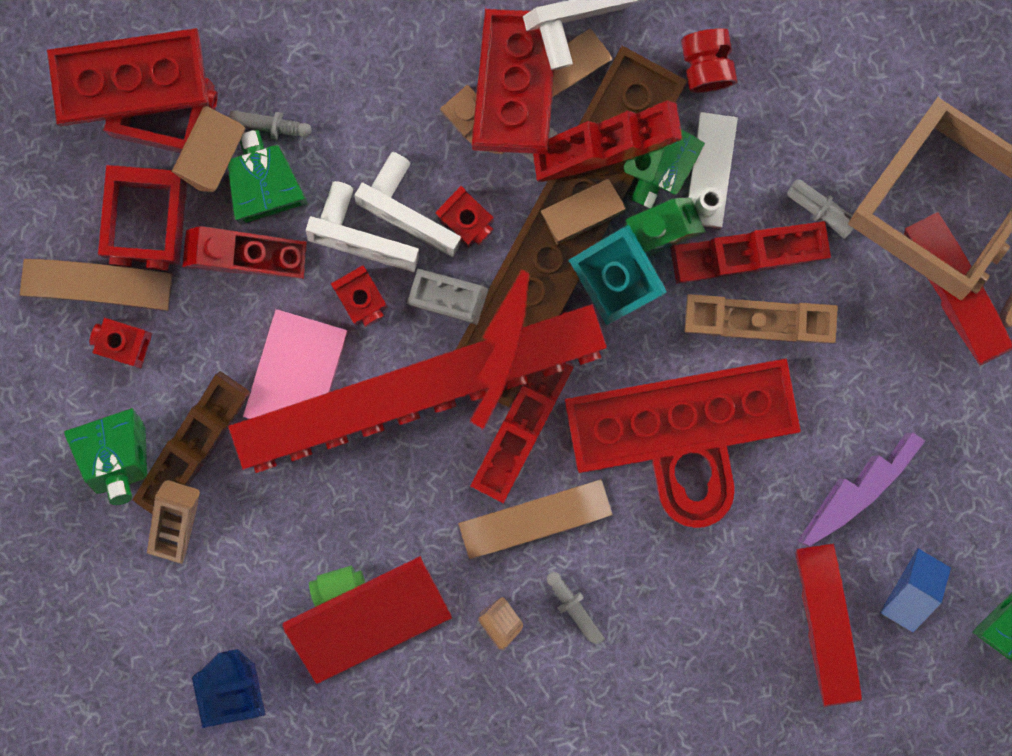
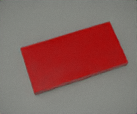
M485 9L472 135L473 151L548 154L555 70H551L540 28L530 31L526 30L523 16L530 11Z
M197 28L47 50L56 124L60 127L209 105L200 33Z
M421 556L283 622L282 625L285 634L315 683L318 684L452 619V615Z

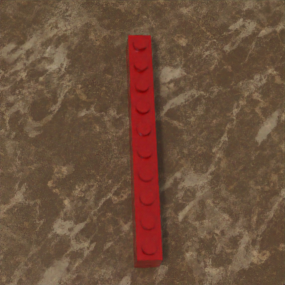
M593 304L523 327L517 354L506 382L507 389L528 383L527 375L542 370L544 377L564 371L563 363L578 358L580 365L602 358L600 350L606 349L607 346ZM484 340L230 425L228 427L242 469L253 466L255 473L276 467V458L289 454L291 461L312 455V446L325 442L327 449L348 443V434L361 430L363 437L384 431V422L397 418L399 425L420 419V410L433 406L435 413L456 407L455 399L468 394L471 401L483 398L489 387L477 381L476 378L496 345Z

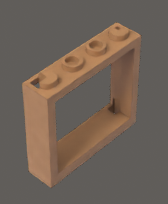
M937 97L856 209L848 225L962 301L970 291L975 294L979 292L990 277L985 272L991 261L997 265L1009 250L1010 245L1005 243V241L1012 232V209L965 276L873 215L934 129H937L1012 179V145Z

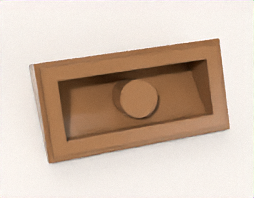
M591 28L568 42L573 65L555 70L553 97L613 59Z
M204 106L172 172L199 191L214 192L241 140L245 127L216 110Z
M606 179L541 210V213L556 245L624 214L626 208L610 180Z

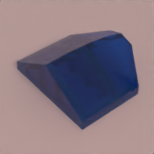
M238 649L218 653L201 671L192 677L202 728L266 715L255 664Z

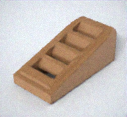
M168 480L163 482L155 496L147 554L183 564L200 495L198 489ZM161 537L164 539L177 542L178 545L159 540V538Z
M504 597L497 599L480 612L478 621L498 649L501 648L503 650L523 628L522 621Z

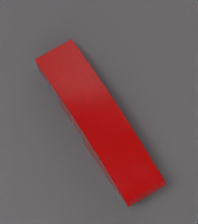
M666 100L642 112L625 111L601 123L586 121L549 138L548 154H533L536 180L538 182H546L591 171L652 152L682 140L677 103Z
M938 212L905 228L904 235L964 276L971 268L970 262ZM928 279L942 300L941 306L979 366L1012 350V341L983 286L977 294L970 291L961 301Z
M825 221L755 230L747 234L718 237L709 241L670 247L676 284L793 266L831 258Z
M521 270L482 337L496 346L476 378L477 381L489 387L469 421L481 429L485 428L503 393L517 354L526 315L529 273Z
M568 361L564 362V371L546 377L543 376L542 370L527 375L529 382L523 384L470 487L504 504L575 365Z
M834 543L796 549V561L803 588L802 599L809 627V643L823 707L861 702L862 694L853 637Z

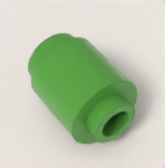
M350 565L317 575V580L309 582V589L312 601L316 607L366 582L362 571L355 572L353 566Z

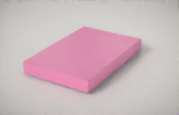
M276 309L243 417L250 419L330 392L348 330Z

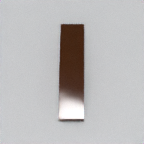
M223 372L216 373L197 405L193 406L175 436L166 443L132 501L153 515L155 496L164 481L168 480L189 486L228 430V426L231 425L251 392Z

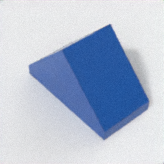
M917 548L880 613L907 630L914 632L942 603L951 567Z

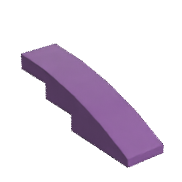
M913 432L904 433L887 460L881 456H871L854 483L847 479H838L798 539V542L806 546L815 544L844 526L874 502L902 473L925 440Z

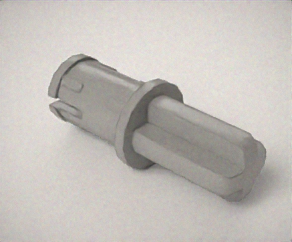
M798 179L788 189V197L813 214L812 220L825 221V224L842 238H846L854 229L848 225L853 215L833 202L831 195L824 197L808 184Z

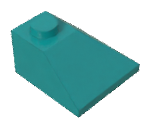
M629 225L569 259L606 326L667 292Z

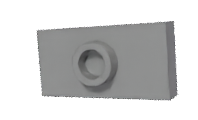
M417 269L407 304L477 325L488 289L481 285Z

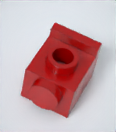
M462 186L435 212L436 218L450 231L461 236V241L468 248L474 242L480 246L494 231L490 226L494 222V217L468 194ZM464 212H471L474 215L475 219L471 224H463L460 221V217Z
M364 265L331 283V286L356 326L363 323L364 327H368L384 317L382 311L387 309L388 306ZM359 291L366 292L368 296L367 301L362 305L354 302V296Z
M104 317L102 325L98 323L94 325L89 344L94 346L93 354L142 368L153 333ZM115 334H119L122 338V343L117 348L111 346V340Z

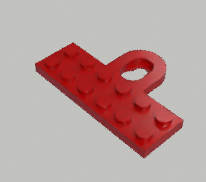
M787 358L564 399L578 473L652 460L658 497L663 510L675 522L692 528H702L715 524L731 508L735 487L727 446L801 432ZM688 453H697L703 456L710 466L711 477L707 483L708 492L706 497L700 501L690 500L685 492V488L677 482L675 477L677 461Z

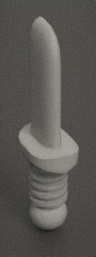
M231 110L229 118L239 122L245 128L271 132V139L278 140L280 133L308 137L312 132L311 126L307 123L300 124V122L283 119L282 112H275L274 117Z
M549 573L547 583L552 586V590L562 603L557 607L559 612L562 614L567 610L590 642L599 644L604 641V636L579 602L584 599L581 592L573 595L565 581L561 580L559 573Z

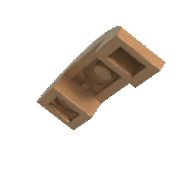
M24 259L19 296L124 305L134 308L168 311L173 274L93 263Z
M687 294L684 332L729 338L834 344L836 343L838 305L789 304Z
M602 479L458 524L468 557L472 559L584 525L613 514Z

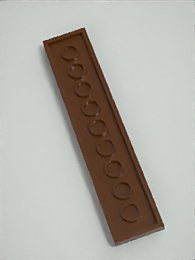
M622 45L578 125L586 121L601 123L625 111L639 113L666 100L676 103L688 80ZM626 160L580 174L547 181L488 289L478 324L470 323L455 350L485 340L482 338L521 270L529 273L526 315L523 327L561 314L579 281V277L569 259L600 242L612 219L556 245L541 210L606 179L610 180L620 199L623 200L634 180L633 176L624 172ZM505 385L498 403L510 408L522 385L507 389Z

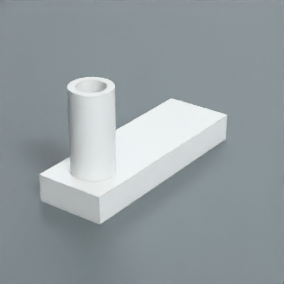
M568 0L536 7L524 15L523 19L527 31L540 28L551 70H558L573 65L562 23L626 9L640 0Z
M701 112L699 115L696 138L705 142V145L692 167L688 198L693 199L704 227L721 229L723 225L738 117Z
M391 152L373 185L370 187L362 182L355 193L356 205L447 255L454 257L460 246L461 236L391 198L411 164L405 157Z
M332 182L321 218L312 216L309 218L306 227L308 241L415 272L419 259V248L342 226L354 189L342 182Z

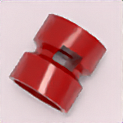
M706 29L688 34L681 39L684 60L691 63V66L686 70L690 92L704 93L722 90L738 83L734 61L728 59V55L732 52L728 29Z

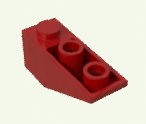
M198 226L186 230L182 267L217 272L303 279L307 242Z

